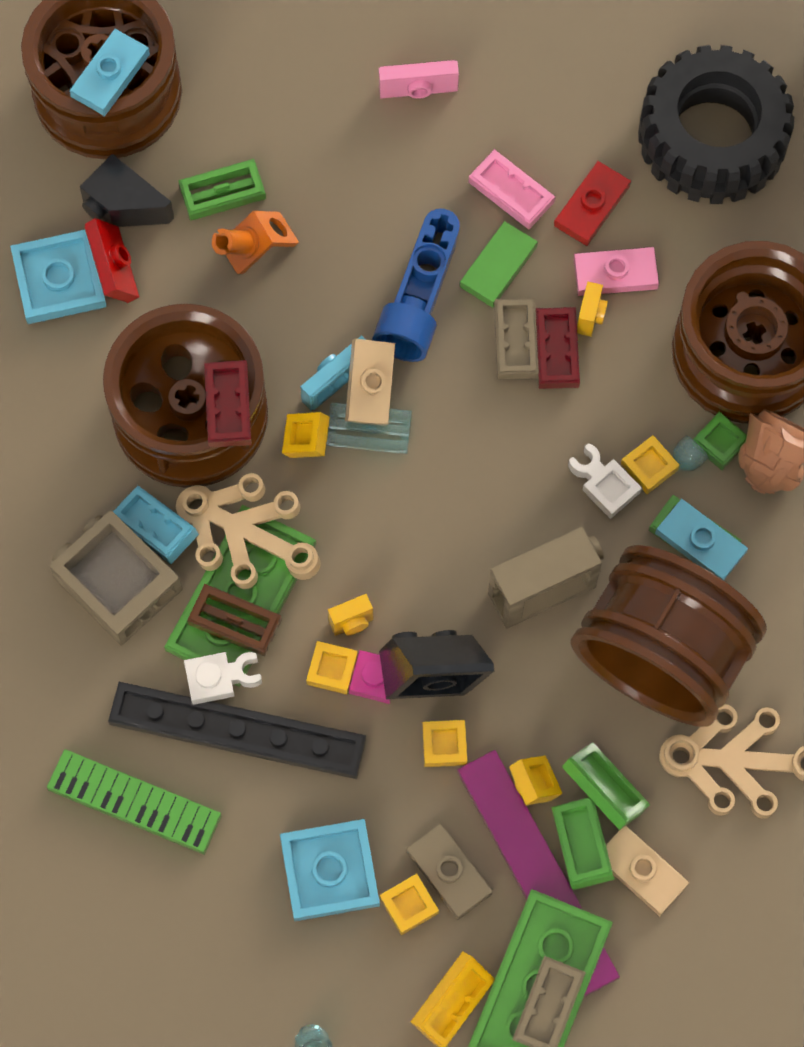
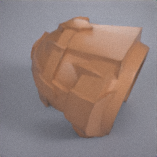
M763 409L758 415L750 413L746 442L741 446L738 454L740 468L744 469L746 474L745 480L751 485L752 489L762 494H775V492L781 490L791 491L800 485L804 475V466L802 465L804 463V428L766 409Z

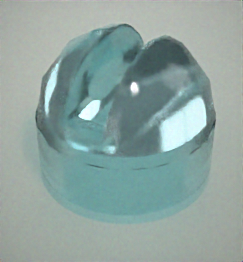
M687 435L677 443L673 451V458L679 463V468L684 471H693L701 467L709 459L706 452Z
M316 1024L304 1025L294 1039L295 1047H333L327 1032Z

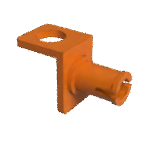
M254 210L233 230L218 229L219 234L214 233L211 240L213 250L217 254L226 255L237 274H244L272 246L295 247L299 243L280 212ZM270 222L276 224L280 228V230L283 233V236H280L273 230V228L270 225Z

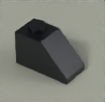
M113 154L79 186L83 199L82 207L93 219H103L107 223L118 227L169 224L174 219L171 201Z

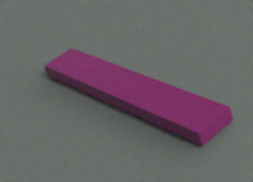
M496 750L457 769L458 775L526 900L531 889L582 909ZM604 947L584 997L620 978Z

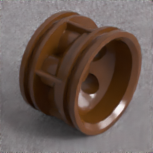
M173 304L141 315L130 323L113 343L104 367V394L119 445L125 456L139 471L153 480L170 486L182 488L195 485L208 486L231 477L252 459L259 449L266 432L268 406L260 353L251 336L237 321L211 307L197 304ZM181 356L190 360L192 368L188 376L182 380L169 377L163 370L165 363L169 359ZM247 360L252 445L209 448L208 432L206 430L207 410L204 363ZM144 392L156 393L163 401L160 409L155 412L141 411L133 403L136 397ZM190 400H195L196 403H189V402H190ZM179 429L188 435L187 441H175L161 438V436L168 430Z

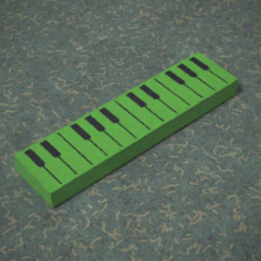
M64 749L47 785V789L50 792L205 855L222 817L218 811Z

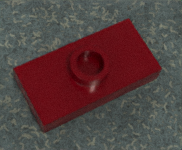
M576 307L536 308L538 388H579L580 372Z
M247 360L204 363L209 448L252 445Z

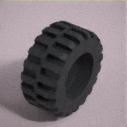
M711 45L699 46L694 54H691L689 50L677 54L674 63L667 61L659 68L658 75L652 77L643 100L638 141L642 144L641 154L644 162L647 164L653 163L651 173L658 181H662L665 178L668 181L667 189L673 193L679 194L680 190L689 194L688 200L699 202L700 197L710 198V204H722L726 197H730L732 202L745 199L747 190L752 194H756L765 187L766 180H772L778 173L781 162L784 161L794 129L795 117L792 115L794 104L792 96L788 93L785 94L787 85L783 78L779 75L773 77L772 72L774 68L765 60H762L761 63L755 61V54L743 50L742 54L732 51L733 46L721 45L720 50H711ZM698 104H723L733 108L745 118L751 128L752 135L745 141L733 146H709L689 135L682 126L679 116L688 108Z

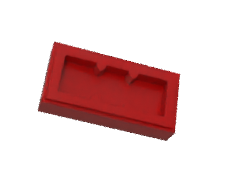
M597 161L556 217L554 227L588 246L629 189L631 180Z
M97 218L84 224L104 295L126 303L139 298L130 266L131 256L124 246L119 227Z

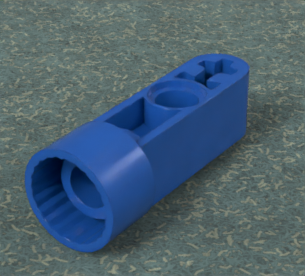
M435 209L426 215L395 302L388 303L383 307L374 331L372 341L395 343L394 358L418 362L424 360L428 353L437 327V323L431 315L452 259L460 228L459 219L450 210ZM437 233L443 234L440 245L433 243ZM429 264L435 267L436 270L429 272L421 269L419 266Z

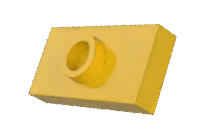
M462 951L410 1022L434 1045L446 1047L491 987L495 978L471 955Z

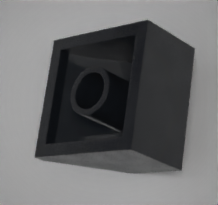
M455 630L438 631L428 637H418L416 632L397 633L379 650L386 699L465 696L494 672L492 660L474 636L457 635Z

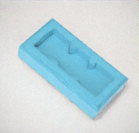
M114 29L69 90L71 97L106 116L149 57V47Z
M362 335L358 338L366 340ZM352 344L337 356L331 354L325 358L318 366V372L300 386L301 400L310 411L319 407L349 381Z
M138 485L113 511L152 551L169 564H172L199 535L195 527Z
M682 498L655 532L656 535L692 562L713 573L723 581L748 550L745 545Z

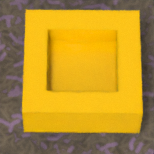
M587 281L578 318L577 334L592 337L595 323L603 325L608 301L601 300L603 285Z
M322 412L287 414L282 454L290 458L325 456L330 417Z
M654 435L622 458L620 464L642 487L646 494H649L676 473L680 466Z
M367 594L327 609L328 622L335 636L343 632L347 636L359 633L369 626L368 622L373 620V607Z
M317 641L306 684L348 695L358 651Z
M465 720L422 722L424 767L463 766L467 764Z
M546 755L520 759L509 766L515 780V787L522 796L525 805L552 801L563 794Z
M418 874L379 895L381 902L401 935L439 914L436 904Z

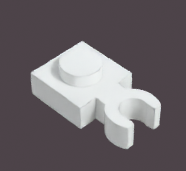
M588 443L584 447V453L591 459V463L582 465L572 457L569 459L568 467L575 476L588 479L583 485L582 490L611 519L641 493L642 487L614 459L604 466L600 462L598 449Z
M226 652L184 660L192 704L234 697L233 684L240 683L248 688L257 687L262 684L261 674L248 676L243 672L246 665L258 663L257 654L253 652L244 653L233 663H228Z

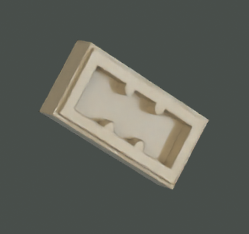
M356 338L352 340L345 422L388 425L395 343Z
M627 826L619 830L606 844L613 875L659 917L690 883Z

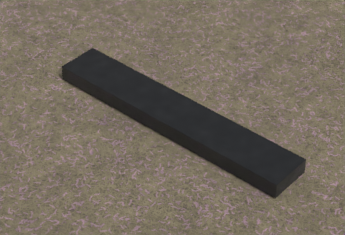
M118 682L108 720L111 726L357 779L366 742V735L211 701L193 705L191 697L124 682Z

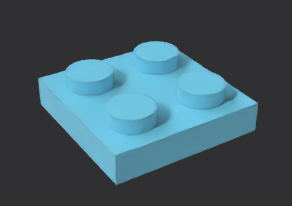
M85 230L10 246L27 324L107 307Z
M365 819L280 834L294 922L380 906Z

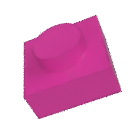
M359 650L349 686V694L390 704L391 699H386L380 655Z

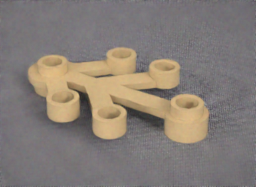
M254 473L244 475L240 479L239 484L212 492L205 486L195 485L186 488L178 496L176 501L177 514L195 527L199 534L196 537L198 549L195 554L197 562L206 571L216 570L223 562V555L213 541L210 523L225 531L233 562L231 578L237 587L249 589L258 580V573L250 562L245 541L283 559L293 577L300 580L312 578L317 574L321 565L319 555L312 545L308 543L292 545L255 526L279 518L292 519L296 517L300 512L301 506L293 492H280L275 497L274 502L234 514L221 508L244 499L255 502L264 496L265 485L261 477ZM254 482L259 484L256 491L251 493L245 491L248 484ZM194 500H203L202 505L198 509L189 508L190 503ZM291 500L294 502L291 509H280L284 501ZM213 551L216 553L214 560L210 562L203 561V556L207 552ZM299 553L308 554V559L305 562H294L296 555ZM247 569L251 571L248 579H238V574L242 570Z
M725 704L723 707L718 708L719 713L725 712L730 715L732 719L730 724L722 725L716 718L712 725L700 727L690 737L674 735L663 743L659 753L663 769L675 777H688L708 798V807L711 812L719 816L726 815L732 810L735 805V796L731 790L724 787L720 788L703 767L720 768L751 801L750 807L753 814L762 819L769 818L775 813L778 807V800L772 792L764 790L746 770L794 773L798 779L804 781V770L800 765L801 761L804 760V746L799 748L795 755L746 751L763 735H771L777 730L780 724V716L777 711L769 707L760 709L756 713L753 722L721 750L704 749V747L719 732H729L737 723L738 715L736 710L732 706ZM762 715L770 716L774 721V726L771 728L763 727L759 722V717ZM678 750L685 752L688 756V761L682 764L677 763L673 759V753ZM717 795L726 796L729 800V806L719 808L714 803V797ZM759 798H767L772 804L771 810L762 811L759 809L757 800Z

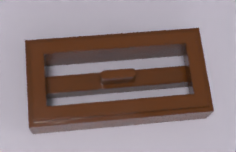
M204 584L187 623L192 627L265 657L270 641L272 642L275 636V630L282 621V616ZM208 598L268 622L266 628L206 604ZM204 613L261 637V640L257 641L200 617V614Z

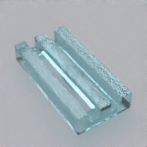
M330 403V420L326 446L408 453L412 411L390 409L388 422L402 423V425L388 424L381 426L345 422V419H338V417H345L346 404ZM336 430L401 436V441L336 434Z

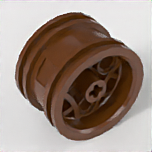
M42 0L33 10L24 27L21 43L22 60L26 77L31 86L35 110L42 126L54 141L67 150L84 157L106 160L111 154L117 158H123L143 151L165 134L179 111L182 87L173 27L166 11L157 0ZM117 29L149 47L150 55L106 116H103L72 98L69 90L62 92L59 88L66 85L71 89L113 30ZM76 49L74 53L68 54L72 50Z

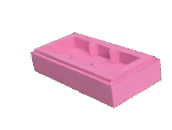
M450 60L380 67V99L403 96L425 98L430 94L458 92V62Z
M495 149L470 174L468 183L528 230L555 202L553 194Z
M654 247L574 254L573 260L578 296H584L587 281L603 285L602 294L658 289L659 281Z

